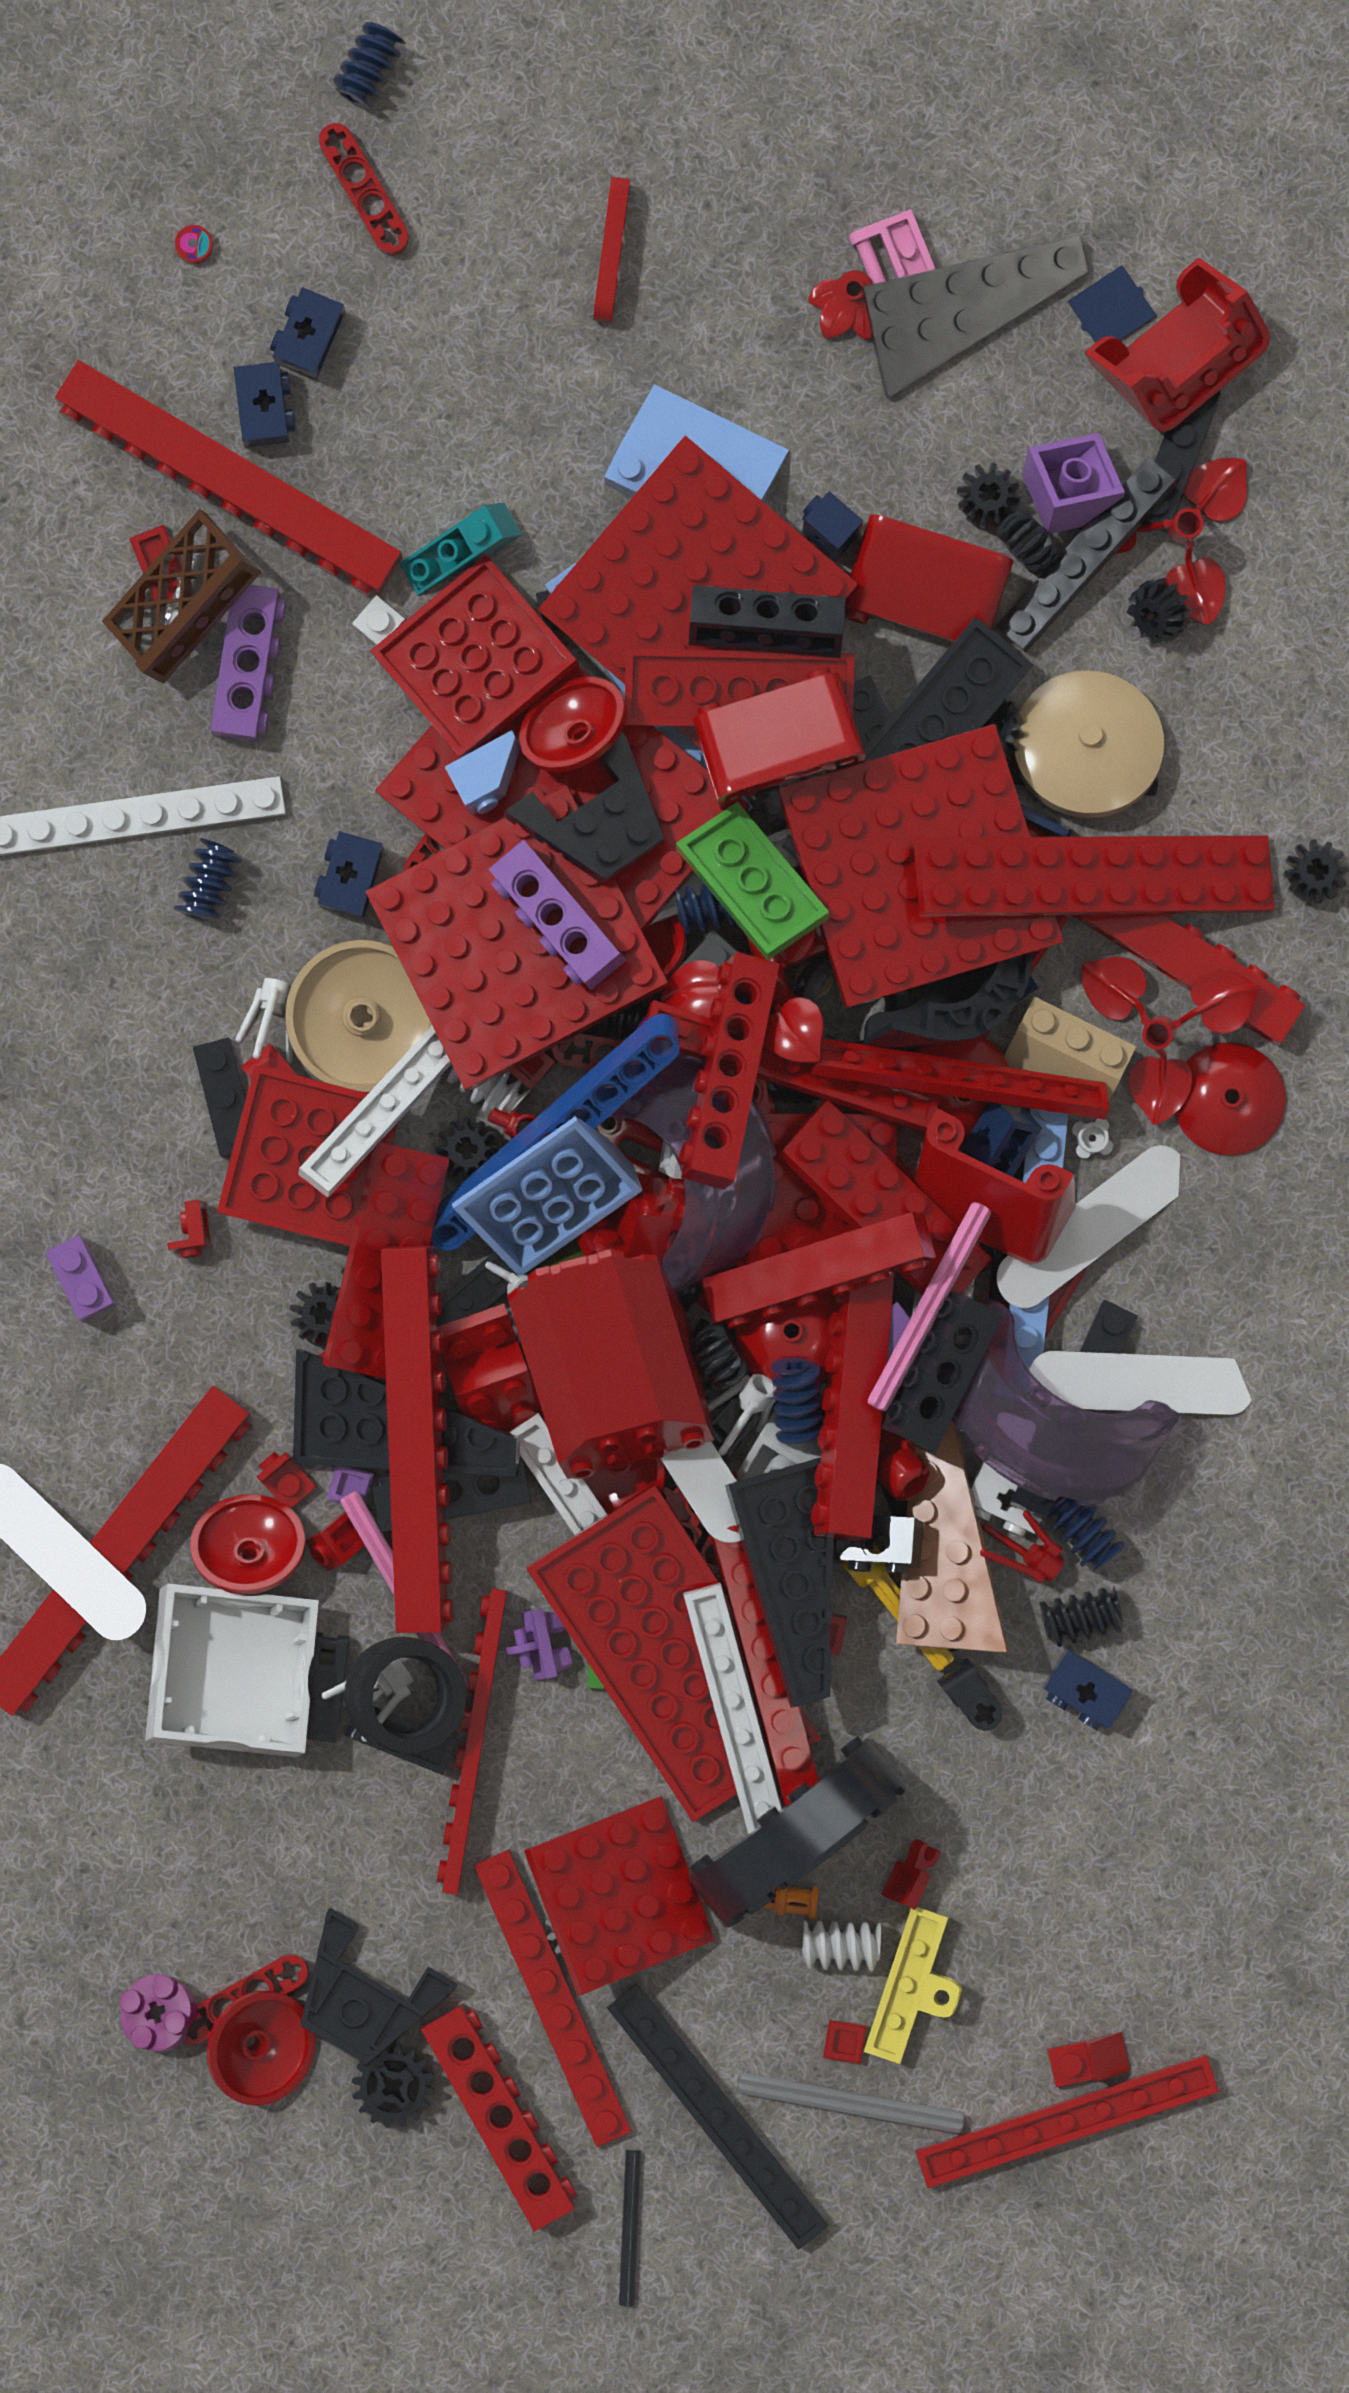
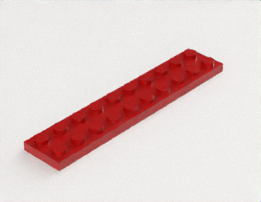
M1268 835L918 838L914 840L920 917L1268 913L1275 910Z

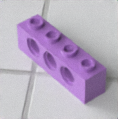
M250 585L229 609L210 729L213 736L258 742L259 733L266 734L269 711H263L265 696H272L275 677L274 674L268 673L270 659L277 660L280 648V637L274 636L276 622L283 623L286 600H280V592L277 588ZM252 618H261L265 621L264 630L257 635H251L245 631L246 623ZM250 654L257 656L260 662L254 671L245 672L239 668V663L244 656ZM247 691L253 694L254 701L250 707L239 709L234 706V698L238 693Z
M524 839L489 868V871L496 878L491 885L505 901L510 897L520 906L515 911L517 916L528 929H531L534 925L538 927L544 934L539 939V942L553 958L560 953L568 963L563 970L577 986L584 982L592 990L626 961ZM531 881L539 882V889L535 895L531 897L522 896V889L526 883ZM555 909L563 911V918L557 925H546V917L549 912ZM586 938L587 947L582 953H570V945L575 939Z

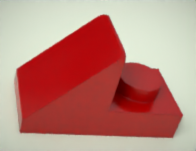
M1122 2032L1047 2049L1055 2087L1091 2079L1097 2082L1130 2070Z

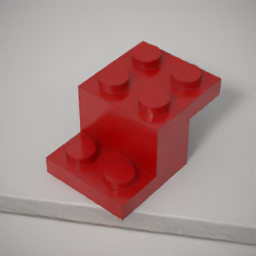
M637 1173L643 1191L576 1237V1240L584 1256L614 1249L624 1251V1255L627 1258L637 1257L643 1253L657 1255L662 1264L671 1231L707 1233L711 1220L691 1181L672 1177L669 1179L654 1178L646 1174Z
M505 1304L437 1327V1331H442L444 1349L441 1355L462 1414L506 1432L515 1429L537 1413L544 1419L535 1387Z

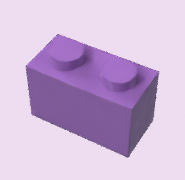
M78 1235L45 1252L79 1321L84 1322L117 1305L83 1236Z

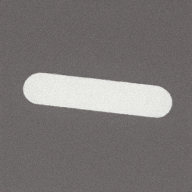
M1153 1146L1076 1203L1073 1213L1050 1254L1044 1261L1038 1264H1026L1011 1256H1007L1001 1262L997 1271V1285L1004 1299L1020 1308H1029L1039 1304L1176 1199L1179 1192L1180 1154L1168 1146Z
M1048 1351L1040 1354L1033 1361L1028 1374L1031 1393L1038 1402L1050 1408L1233 1415L1245 1410L1252 1401L1235 1359Z
M706 1442L698 1449L687 1450L683 1448L668 1452L665 1457L660 1458L707 1532L722 1542L733 1543L741 1541L739 1533L727 1529L730 1526L736 1525L725 1485L737 1481L712 1442Z
M0 1464V1537L102 1636L111 1640H121L134 1634L142 1625L146 1614L145 1600L139 1590L13 1469Z

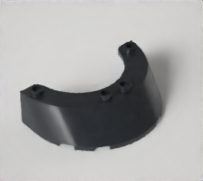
M1033 952L933 982L923 996L911 1006L896 1011L873 1014L865 1024L863 1045L897 1050L962 1042L989 1032L1008 1018V1014L1013 1010L1017 1001L1022 999L1032 970Z
M857 1736L840 1750L844 1756L810 1787L805 1782L787 1796L791 1802L780 1811L774 1806L756 1820L760 1826L714 1858L711 1859L706 1854L689 1867L693 1874L687 1880L723 1927L730 1928L744 1919L743 1916L746 1913H751L752 1915L776 1897L773 1890L778 1886L784 1890L804 1878L867 1828L868 1821L865 1819L867 1816L870 1815L874 1819L879 1817L897 1801L895 1796H901L908 1790L909 1785L868 1738L862 1741Z

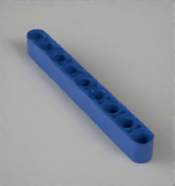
M665 1014L654 1015L443 1199L438 1206L431 1236L432 1243L437 1248L445 1251L455 1250L463 1245L476 1231L453 1209L452 1203L573 1117H578L595 1129L677 1057L680 1049L679 1027L676 1020ZM659 1037H666V1038H668L667 1040H664V1041L656 1040V1038H659ZM631 1061L641 1062L640 1064L636 1065L629 1064V1062ZM603 1085H612V1086H614V1087H612V1088H603V1087H601V1086H603ZM581 1108L586 1109V1111L578 1112L575 1109ZM444 1225H452L454 1227H444Z

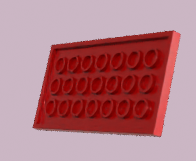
M654 1483L526 1566V1569L692 1822H695L737 1794L683 1595L684 1592L717 1584L719 1581ZM722 1587L730 1621L738 1646L740 1658L748 1683L750 1695L758 1720L760 1732L768 1757L771 1771H773L774 1769L772 1761L770 1758L765 1735L760 1721L758 1709L756 1706L743 1653L738 1639L728 1597L725 1590ZM799 1706L810 1747L821 1740V1737Z

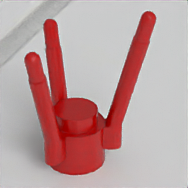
M1024 1511L1023 1517L1044 1544H1033L1028 1550L986 1523L982 1525L983 1531L1024 1557L1023 1562L1027 1565L986 1549L980 1551L981 1556L1026 1574L1038 1583L1043 1581L1046 1583L1050 1582L1062 1569L1064 1559L1059 1555L1062 1547L1051 1540L1029 1511Z

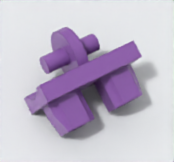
M544 1609L521 1613L524 1628L514 1630L516 1645L506 1647L507 1655L518 1653L521 1668L532 1666L534 1680L556 1677V1672L571 1667L572 1659L568 1647L551 1649L549 1635L564 1632L565 1628L555 1612H544Z

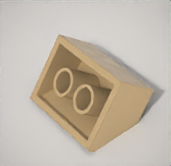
M1034 996L1004 1057L1009 1068L1106 1082L1109 1101L1136 1046Z

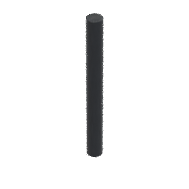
M625 2150L619 2305L634 2306L641 2150Z

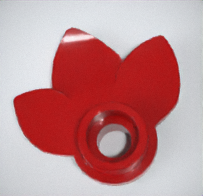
M858 270L848 271L839 280L829 279L821 281L812 290L808 302L822 309L820 328L825 339L840 336L851 327L864 340L871 338L872 335L862 290L857 296H851L848 293V286L853 282H858L861 287L873 284L870 277L864 272Z

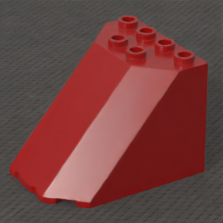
M608 1249L590 1256H583L560 1262L557 1265L535 1269L527 1277L529 1284L526 1287L515 1288L507 1295L557 1461L567 1479H585L592 1476L594 1472L608 1468L623 1469L628 1467L631 1462L646 1458L651 1460L665 1457L668 1452L683 1448L687 1450L698 1449L706 1442L715 1440L700 1367L691 1352L690 1339L693 1337L690 1320L657 1255L643 1253L637 1257L627 1258L622 1250Z

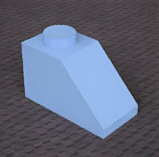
M512 730L445 766L471 815L476 812L483 814L494 809L499 804L498 800L506 795L521 749Z

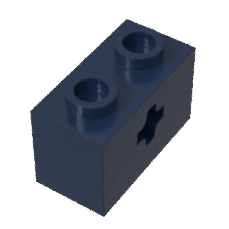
M304 287L301 288L298 297L292 295L285 311V316L289 318L283 331L279 329L276 331L270 346V350L274 352V361H278L279 365L317 380L345 315L344 304ZM307 325H311L314 335H306L305 339L302 340L298 329L305 330Z
M278 361L233 367L244 447L289 443L288 432L295 431L293 409L285 408L284 395L291 394L288 372H281ZM262 397H269L272 403L269 405L268 412H262L261 407L258 406L262 403Z
M830 491L823 498L816 495L803 510L805 515L802 518L804 521L802 533L835 562L861 534L863 520Z
M341 831L338 832L336 840H329L324 857L325 861L330 862L326 876L319 875L314 891V897L319 898L318 905L320 908L364 920L369 903V898L365 891L373 888L384 851L383 843ZM348 865H351L357 877L356 879L350 878L348 883L344 884L338 872L339 870L346 871Z
M989 1102L960 1152L1013 1177L1042 1127L1025 1107Z
M1065 1649L1042 1686L1043 1689L1049 1692L1045 1698L1046 1700L1064 1711L1068 1705L1081 1712L1078 1719L1098 1731L1101 1725L1107 1729L1111 1728L1133 1692L1128 1686L1068 1649ZM1091 1682L1093 1684L1091 1691L1096 1695L1093 1700L1085 1698L1081 1703L1078 1700L1080 1693L1075 1689L1078 1684L1086 1686Z

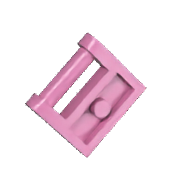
M911 209L856 230L848 235L852 247H857L866 272L873 284L886 281L870 242L879 236L896 278L935 269Z

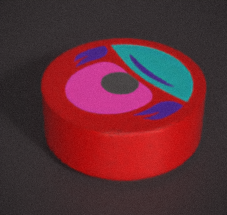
M188 225L178 232L175 238V248L177 254L184 262L200 264L211 256L213 241L210 233L204 227Z

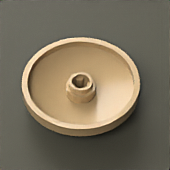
M1090 670L1059 675L1037 688L1028 697L1019 712L1024 722L1020 726L1024 737L1015 739L1019 746L1018 751H1013L1017 772L1027 789L1039 801L1057 812L1079 818H1099L1119 813L1140 800L1150 789L1158 775L1164 754V733L1159 716L1148 698L1134 685L1120 677Z
M370 940L342 942L314 956L296 976L290 988L285 1009L288 1038L292 1049L303 1066L316 1078L325 1083L361 1092H371L432 1026L394 948L390 945Z

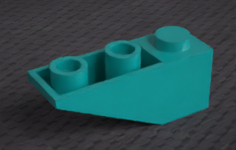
M505 503L487 504L399 564L417 596L466 570L485 554L489 557L522 536V533Z

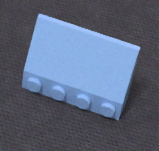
M654 384L604 476V485L632 498L686 435L764 502L789 450Z
M575 1116L452 1203V1206L517 1275H524L643 1190L633 1164L609 1139Z

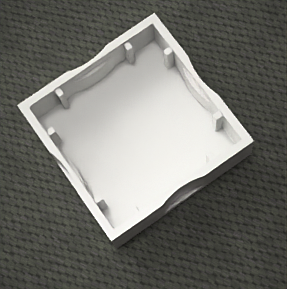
M166 1584L160 1588L145 1742L297 1757L304 1754L310 1703L308 1674L314 1655L319 1600L267 1594L242 1596L226 1592L222 1589Z

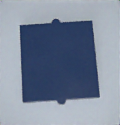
M1122 265L1067 301L1082 322L1081 329L1083 331L1087 330L1095 343L1106 336H1114L1122 340L1156 317V314L1142 295L1143 288L1135 285Z
M1020 803L1024 818L1064 837H1070L1073 831L1070 829V826Z

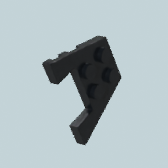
M623 732L620 733L612 747L597 759L615 782L605 791L559 822L554 819L534 792L508 808L504 814L508 821L514 825L518 823L530 831L533 838L542 844L546 842L561 852L564 859L601 884H604L661 845L664 840L634 756Z
M329 1908L325 1917L301 2027L363 2065L368 2066L452 1994L458 1984L428 1966L408 2000L396 1995L340 1961L358 1931L359 1925Z

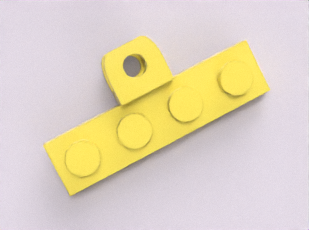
M918 1906L915 1910H910L864 2052L901 2064L918 2011L937 2017H950L955 2013L962 1992V1986L949 1977L931 1972L949 1917ZM939 1990H944L948 1993V2003L942 2004L937 2000L936 1994Z

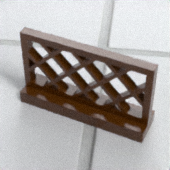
M199 509L102 622L137 661L135 665L143 674L164 684L262 571L254 562L247 559L206 512ZM204 525L207 528L206 544L193 546L194 534ZM226 550L230 555L219 568L214 569L215 551ZM205 552L204 570L191 571L193 554ZM183 555L182 572L169 574L170 562L175 556ZM203 578L201 589L194 597H189L191 579ZM181 580L180 597L167 599L168 582ZM153 583H158L157 601L145 602L147 588ZM179 606L178 615L169 625H165L166 607ZM156 609L155 626L143 627L144 610ZM128 611H134L133 629L122 630L117 623ZM154 634L153 644L143 654L141 652L142 635Z

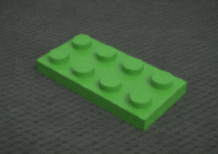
M738 802L676 843V850L767 961L829 919V911Z

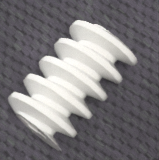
M453 1066L450 1068L447 1079L450 1084L459 1081ZM507 1071L473 1089L470 1101L475 1104L485 1099L482 1111L485 1114L489 1113L493 1107L510 1113L512 1110L516 1111L531 1090L520 1095L518 1091L522 1082L517 1080L508 1085L506 1082L510 1072ZM460 1084L459 1092L464 1094L466 1091L462 1084Z
M804 1920L802 1953L808 1969H812L816 1959H820L823 1970H827L831 1960L835 1959L838 1970L843 1971L847 1960H851L854 1971L859 1970L862 1960H866L870 1972L874 1971L877 1961L880 1960L881 1923H878L874 1933H871L869 1924L863 1922L859 1932L856 1933L852 1922H847L844 1931L841 1932L837 1921H832L828 1932H825L822 1921L817 1920L813 1931H810L807 1921Z

